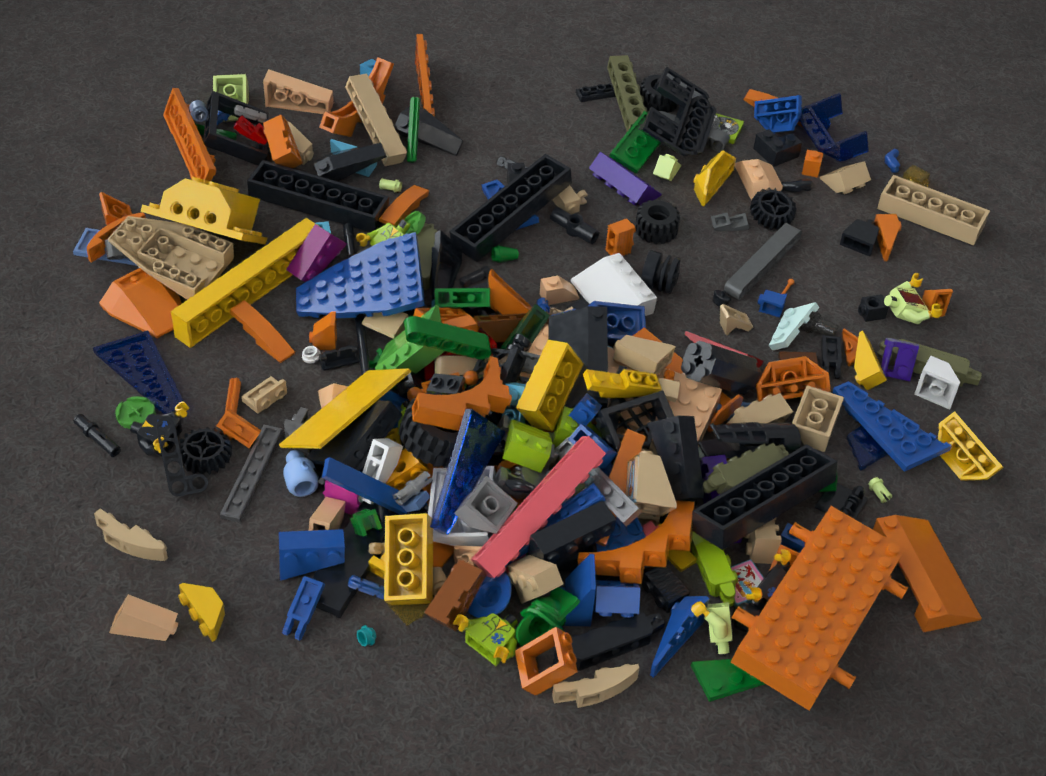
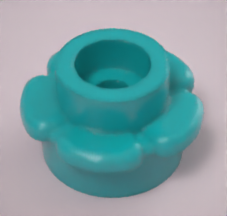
M364 625L357 631V639L364 647L374 645L376 632L373 628Z

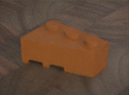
M460 559L458 563L454 564L450 575L424 613L434 621L456 632L459 625H453L455 618L458 614L466 615L487 574L483 570Z

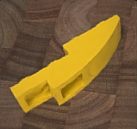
M586 369L583 373L587 389L598 391L600 397L604 398L639 397L662 390L658 377L654 373L624 369L620 374Z

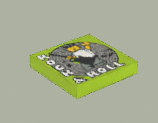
M716 114L712 127L728 133L730 136L728 143L734 144L744 125V121Z

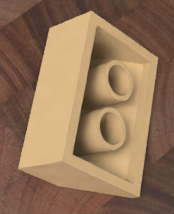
M808 385L806 386L792 421L798 428L801 441L805 445L807 444L816 450L825 452L844 397Z

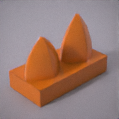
M229 408L216 425L248 448L251 447L261 433L260 429Z

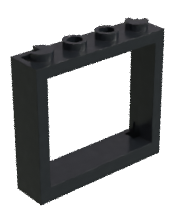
M212 91L206 103L208 117L205 120L204 145L259 166L262 160H267V155L269 154V151H267L268 142L266 144L257 142V147L254 148L216 134L217 115L219 110L239 118L240 116L234 114V109L236 105H240L244 109L246 107L256 110L258 113H265L267 115L266 121H268L269 112ZM246 118L250 123L256 125L260 123L264 127L263 123L258 122L257 119L254 121Z
M663 390L600 410L594 418L597 422L596 427L602 434V439L618 453L621 443L609 416L650 402L658 420L674 417Z

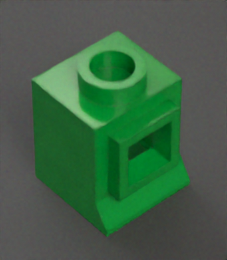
M370 509L361 510L354 513L353 517L350 518L356 535L366 536V531L369 529H382L375 509L371 511Z

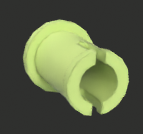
M381 178L379 188L391 190L394 193L401 192L402 182H399L397 179L393 181Z
M875 477L869 481V489L875 492L881 503L887 502L883 494L889 500L892 498V494L884 486L882 479Z

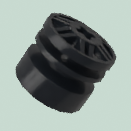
M650 250L643 267L641 279L650 289H653L656 282H658V291L661 292L666 284L665 293L671 294L679 278L681 258L675 257L672 262V256L668 255L665 262H662L663 254Z

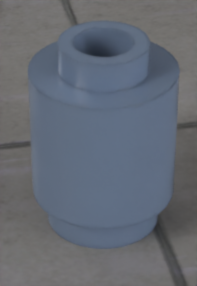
M200 100L191 102L189 111L193 120L197 122L205 121L208 117L205 103Z

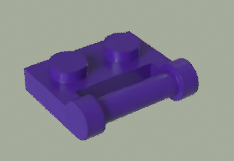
M886 338L884 342L886 346L881 362V368L885 376L910 381L919 344ZM893 347H898L893 370H890L888 365Z

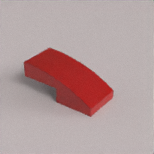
M244 116L238 118L233 127L235 130L255 142L261 144L268 142L263 131L264 127L260 123L254 126Z

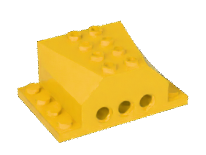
M192 177V180L185 178L163 192L160 205L150 203L149 206L142 204L141 212L242 241L266 244L267 238L263 237L261 232L252 230L260 199L238 193L239 189L196 177Z

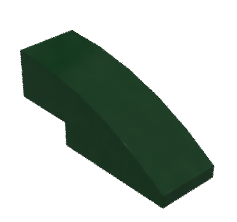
M534 304L500 349H506L509 344H512L516 334L523 335L532 344L550 315L537 304Z

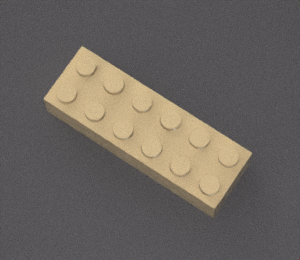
M896 175L892 176L881 193L877 208L890 214H897V217L971 245L976 243L990 210Z

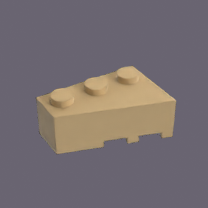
M781 393L774 396L770 394L760 402L756 400L746 408L741 406L734 411L735 415L727 424L784 422L793 411Z

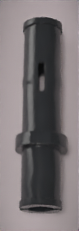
M78 414L74 418V424L83 430V434L86 437L92 438L111 457H115L121 452V447L105 435L95 422H91L83 414Z

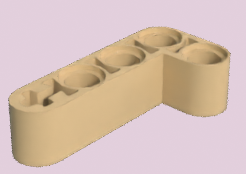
M438 356L434 359L435 373L450 375L459 372V375H464L465 372L474 369L478 359L467 356ZM505 356L502 359H500V363L503 364L504 362H506L508 356ZM484 370L478 375H484Z

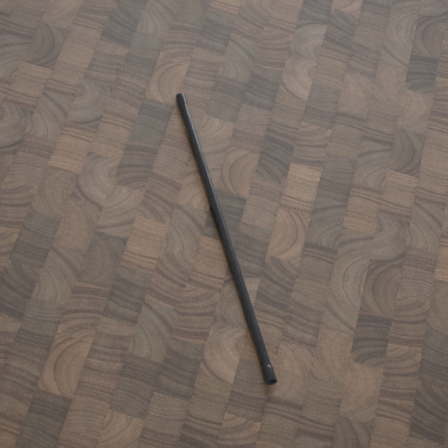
M351 223L343 225L345 243H347V259L356 255L354 229ZM363 313L355 318L361 376L370 370L365 326L362 325L364 320ZM377 504L379 521L382 529L379 530L380 541L385 543V516H389L387 508Z

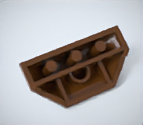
M527 313L474 316V320L493 340L499 344H504L511 332Z

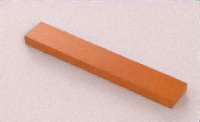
M630 429L625 431L609 474V478L624 493H626L627 463L641 452L646 436ZM609 536L600 539L596 543L605 547Z

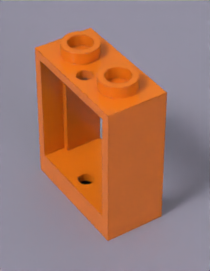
M555 627L515 650L522 689L533 695H538L551 688L554 684H558L578 672L576 666L577 659L572 648L573 641L568 632ZM556 646L559 662L539 673L536 657Z

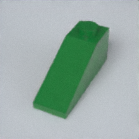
M490 288L435 289V305L439 307H490Z

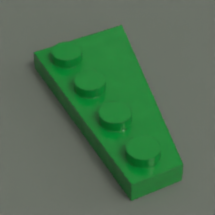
M732 659L691 662V668L709 702L764 685L765 683L732 664Z

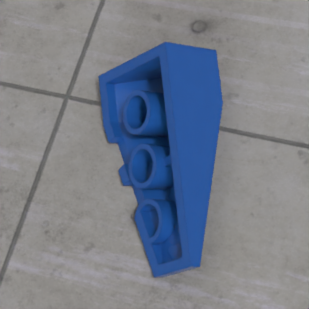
M687 596L680 603L676 602L671 609L672 614L652 663L650 676L654 678L703 624L705 615L701 614L696 617L691 611V606L701 601L707 608L709 602L707 596Z

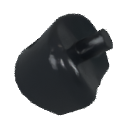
M725 290L714 291L712 300L719 307L722 304L728 305L731 301V298L725 294Z

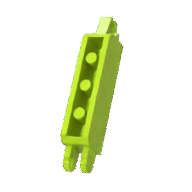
M693 532L691 551L697 558L696 563L709 594L714 597L720 596L723 603L729 602L730 607L735 604L736 583H738L736 571H732L730 567L731 560L729 555H725L723 550Z

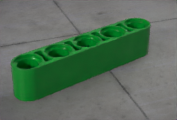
M410 316L404 320L405 335L408 342L479 360L487 359L491 356L489 337L486 334L417 316Z

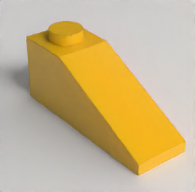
M861 331L859 332L854 365L857 375L854 377L859 386L863 385L866 390H869L887 381L869 339Z

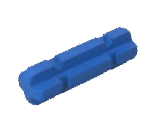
M355 575L349 578L348 586L355 590L358 588V591L384 599V586L381 585L379 587V584L366 579L361 580L360 577Z

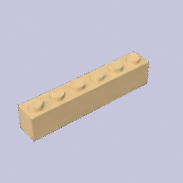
M367 74L349 76L345 88L373 144L382 143L387 155L386 158L382 159L384 166L402 163L407 154L406 148L403 146L400 136L386 112L385 106L382 105L380 96L373 87L372 80L369 79Z

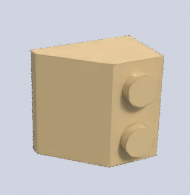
M865 161L847 165L820 176V179L836 193L843 192V194L852 192L854 187L856 189L866 186L865 183L871 180Z

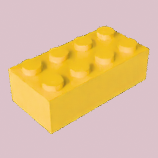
M553 340L547 341L537 364L534 366L532 375L526 383L523 394L518 400L517 410L535 428L553 431L584 363L568 343Z
M427 513L385 516L384 601L390 605L430 604L433 600V519Z

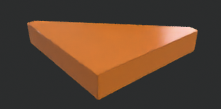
M844 328L842 330V338L847 365L850 367L855 363L858 337Z

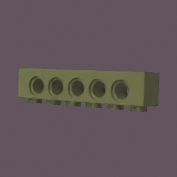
M628 55L610 56L607 69L624 125L628 132L644 110L647 112V108L644 107L643 96L640 95V86L636 82V73L633 72V64L630 62Z

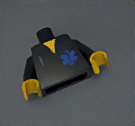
M185 402L178 403L175 410L170 413L148 415L143 424L135 421L132 423L130 431L137 434L139 447L146 455L150 456L156 453L162 456L156 430V424L161 418L167 417L174 422L177 438L182 432L181 417L185 418L187 416L186 411L189 410V406ZM166 421L162 422L163 425L159 428L164 430L165 436H161V440L174 438V434L169 436L168 429L172 427L171 424L168 425ZM171 441L166 442L164 450L169 453L175 443Z
M781 549L782 555L775 554L774 559L780 563H777L770 569L758 587H750L752 594L746 595V599L751 600L754 606L763 610L791 567L789 562L791 553L788 550Z

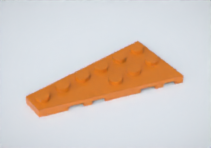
M416 34L415 65L418 74L421 103L423 109H426L435 117V110L431 108L433 94L429 92V90H432L431 80H429L430 68L427 65V42L423 40V34Z

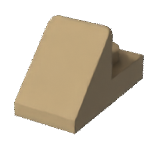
M724 304L720 306V324L726 335L735 328L748 332L753 328L747 314Z

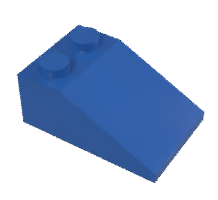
M593 301L588 305L607 307L608 344H615L617 340H621L624 336H633L642 328H646L645 306Z
M589 554L565 579V587H561L580 600V603L565 617V626L591 627L596 592L594 554Z

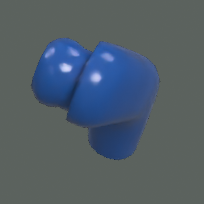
M893 149L885 155V164L892 173L898 172L900 163L896 159L899 155L897 149Z

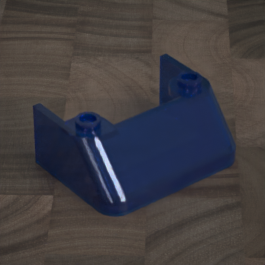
M840 93L802 107V115L799 122L819 152L838 161H846L869 152L866 131L836 143L827 131L831 125L829 119L843 114Z

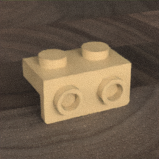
M270 376L244 394L242 402L258 414L287 394L286 381L281 379L278 382Z

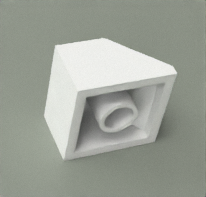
M930 356L923 368L914 395L950 410L960 381L949 363Z

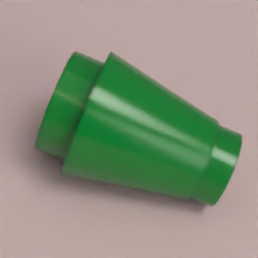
M497 245L491 250L492 261H497V263L518 259L519 256L518 249Z

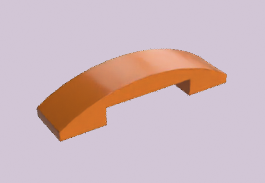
M143 212L128 215L133 217L146 218ZM128 216L108 224L90 240L86 248L89 262L92 263L106 254L105 240L111 236Z

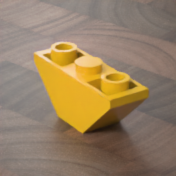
M187 583L179 584L180 594L178 598L183 606L187 605L192 620H197L200 623L199 628L205 637L208 635L212 642L215 641L225 616L222 600L211 587Z

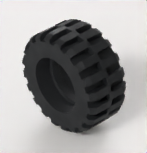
M436 392V393H434L433 395H443V394H442L441 392ZM416 397L412 399L399 428L401 441L405 444L407 451L412 452L416 459L423 460L422 462L425 464H433L434 467L443 466L444 468H450L465 463L471 456L481 435L480 422L468 419L460 431L414 422L412 419V406Z

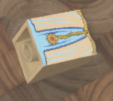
M641 451L630 459L627 463L625 494L642 513L664 516L676 509L677 503L661 457L653 455L651 451Z

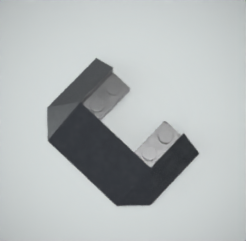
M666 67L653 89L679 105L675 120H671L651 107L645 121L638 130L682 156L700 155L704 151L717 110L708 101L710 97L706 91Z

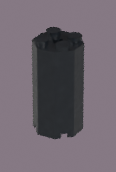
M697 341L688 345L681 365V370L685 373L686 378L742 395L747 394L748 390L755 389L761 376V370L756 365L758 363L757 359L703 341Z

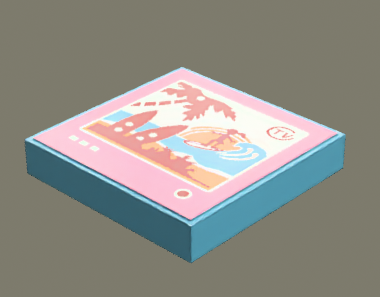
M750 559L731 567L732 571H736L738 583H736L734 607L739 606L741 603H751V600L746 599L747 594H752L750 587H758L764 579Z

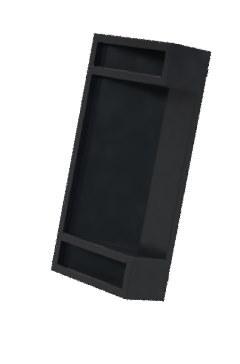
M587 306L549 316L548 340L568 343L584 363L564 406L574 408L584 395L588 393L602 405L600 410L608 408V398L600 397L598 391L588 390L583 377L586 369L608 372L607 307Z

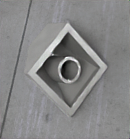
M485 476L463 500L454 514L471 528L496 534L518 503L490 478Z

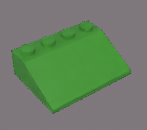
M435 305L422 315L421 318L441 323L439 306ZM404 330L386 344L375 370L409 368L411 372L416 374L445 351L408 342ZM395 385L393 388H391V389H392V390H396V389H397L396 385Z

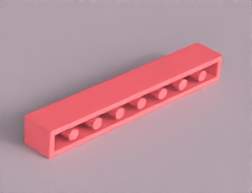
M582 436L508 517L499 531L493 534L470 560L483 570L488 577L495 578L501 576L505 572V566L508 562L514 561L520 555L519 550L524 545L527 546L529 544L530 535L547 525V519L551 514H556L562 508L561 503L574 495L577 485L584 483L590 475L588 473L603 462L602 458L606 453L590 436Z

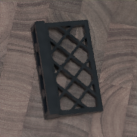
M512 347L511 350L491 348V354L498 358L499 367H501L500 379L503 381V385L517 382L527 359L519 348ZM508 356L506 362L501 364L499 360ZM478 359L473 371L479 374L485 369L488 361L485 363V359ZM484 376L478 379L475 385H467L464 391L470 390L478 384H480L483 381ZM490 411L488 415H485L483 421L497 426L502 418V413Z
M619 365L616 373L620 374L627 367ZM610 398L608 407L627 401L624 398ZM641 405L639 407L643 412L637 415L632 409H628L627 411L631 418L624 420L620 414L621 412L609 416L615 431L622 426L626 430H631L628 423L635 421L639 429L634 432H643L647 437L642 448H650L652 436L650 430L647 431L649 428L648 424L644 426L639 418L646 415L650 422L655 421L656 414L653 407L647 410L644 405ZM617 434L619 441L622 442L624 435Z

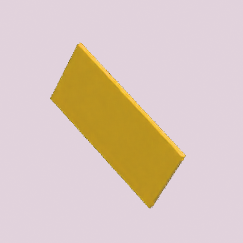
M407 368L366 371L279 444L280 448L321 449L406 377L411 370Z

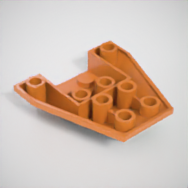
M139 268L113 281L99 304L110 316L155 338H159L174 330L171 311L181 305L182 302L178 293Z

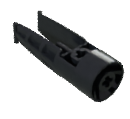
M743 422L720 425L712 423L710 426L717 439L698 442L705 457L725 455L726 458L731 459L735 456L740 458L743 453L749 450L754 452L762 444L768 446L772 443L775 446L784 445L786 451L791 454L800 448L801 438L798 428L791 422Z

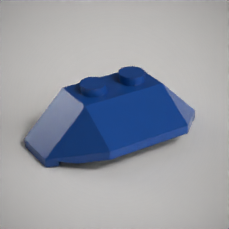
M801 95L755 101L754 118L766 130L770 129L774 133L794 131L802 115Z

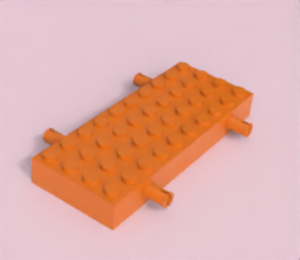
M830 506L815 531L812 530L811 532L797 522L793 524L789 534L805 542V546L760 615L755 617L738 606L732 616V619L748 627L749 631L737 648L731 663L809 711L828 679H834L847 687V689H850L855 681L856 676L838 667V662L881 590L884 591L885 589L902 599L908 587L891 578V573L906 548L833 506Z

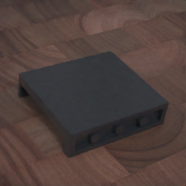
M377 400L321 449L314 448L307 458L314 463L315 469L319 472L324 468L325 459L329 457L360 471L366 463L373 439L385 438L403 414L390 401Z

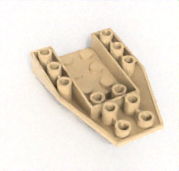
M128 216L108 238V241L143 271L187 300L200 292L204 287L213 283L234 259L232 242L182 223Z

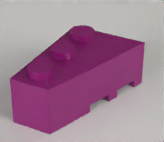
M315 224L286 270L304 282L310 281L330 264L347 243Z

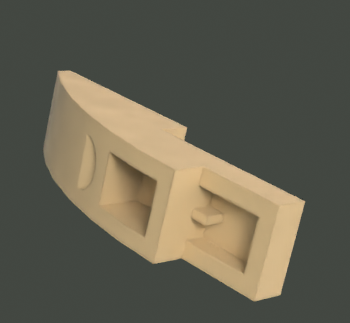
M101 508L94 513L96 524L102 529L105 542L111 546L143 559L156 561L168 559L167 547L161 540L157 541L148 530L141 529L137 525L130 529L126 524L118 522L111 513H106Z
M625 664L615 668L604 667L595 670L594 679L584 678L579 681H563L554 684L553 701L554 703L576 700L578 708L605 701L621 693L637 680L639 665Z

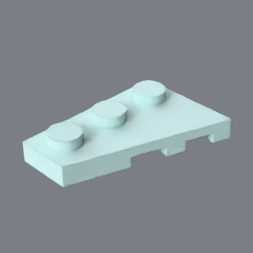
M814 302L785 310L769 347L772 350L788 347L800 332L798 328L810 320L809 315L811 312H816L819 309L817 303Z

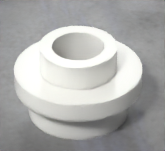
M308 346L303 350L302 359L306 363H315L320 359L319 354L321 352L315 346Z

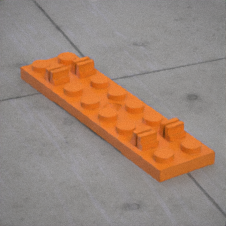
M172 88L163 116L171 134H173L191 179L196 177L212 181L216 174V167L214 166L216 159L214 155L208 153L202 136L199 134L189 111V105L185 103L179 88Z

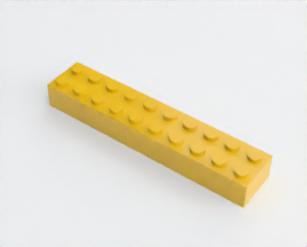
M305 218L226 274L217 278L213 283L204 287L187 301L171 311L175 338L189 348L193 347L233 318L230 315L232 307L243 300L250 305L291 277L293 274L286 269L315 223Z

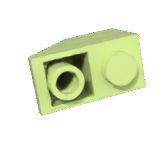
M660 155L653 174L672 181L681 164L672 155Z

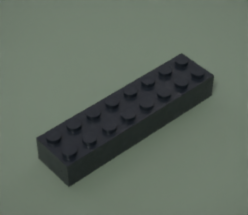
M544 154L449 231L451 240L462 249V253L478 262L493 247H496L572 184L571 168Z
M262 160L247 180L248 195L337 223H351L354 228L372 232L380 227L382 222H379V218L389 207V196Z
M806 444L693 510L692 531L723 550L834 483L837 474V461Z

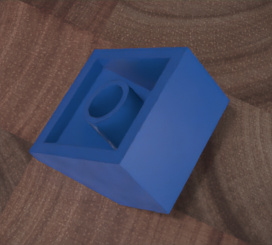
M596 580L594 610L599 612L600 616H612V613H621L622 617H634V614H639L640 586L638 584Z

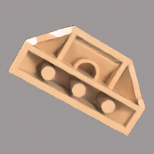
M759 159L735 163V168L751 201L755 194L762 189L770 188L773 190L775 187L777 191L783 189V185L771 164Z

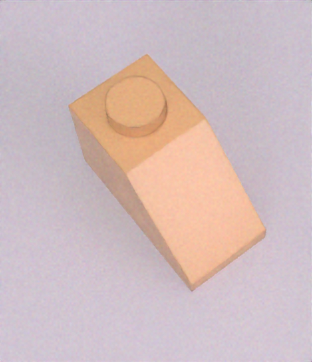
M560 276L541 279L540 296L541 298H546L545 301L548 300V305L580 299L574 285Z

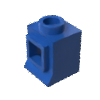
M765 290L764 295L760 294L757 304L760 305L759 312L780 318L787 294Z

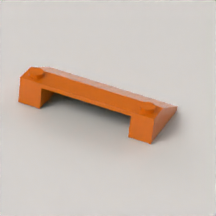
M900 515L876 519L874 531L906 548L898 561V565L919 603L914 616L923 632L982 619L928 520Z

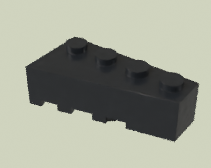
M674 416L648 422L647 424L657 454L661 457L675 500L689 501L705 498L694 416Z
M602 500L530 535L528 555L551 562L558 567L600 539L611 535L615 529L616 518Z

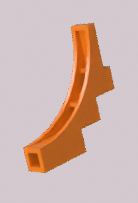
M378 57L369 75V79L372 80L373 87L376 93L379 94L380 101L383 104L386 96L383 93L394 63ZM351 100L339 110L325 112L319 128L333 134L352 137L356 123L363 122Z
M490 356L484 369L483 381L470 390L450 395H433L418 392L412 406L413 421L460 431L468 419L482 422L485 415H488L490 411L504 413L506 407L511 404L512 395L509 394V386L503 385V381L500 379L501 367H499L498 358Z
M676 501L677 508L668 514L665 521L651 534L635 543L608 551L579 552L578 565L589 554H594L595 575L620 576V583L642 584L645 566L666 567L669 550L690 551L693 535L692 511L695 510V502Z

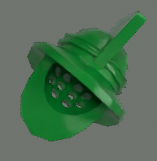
M560 587L551 590L550 596L536 598L531 603V606L520 612L524 619L516 629V640L519 646L526 645L555 627L564 631L562 626L566 623L565 617L580 603V600Z

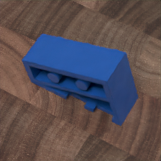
M343 529L279 532L280 581L345 562Z

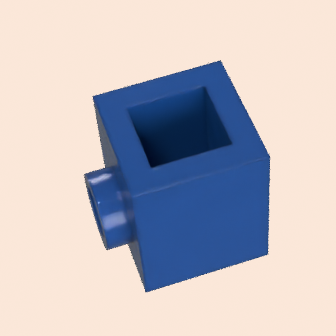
M586 393L570 412L569 416L579 425L583 424L586 426L595 417L602 405Z

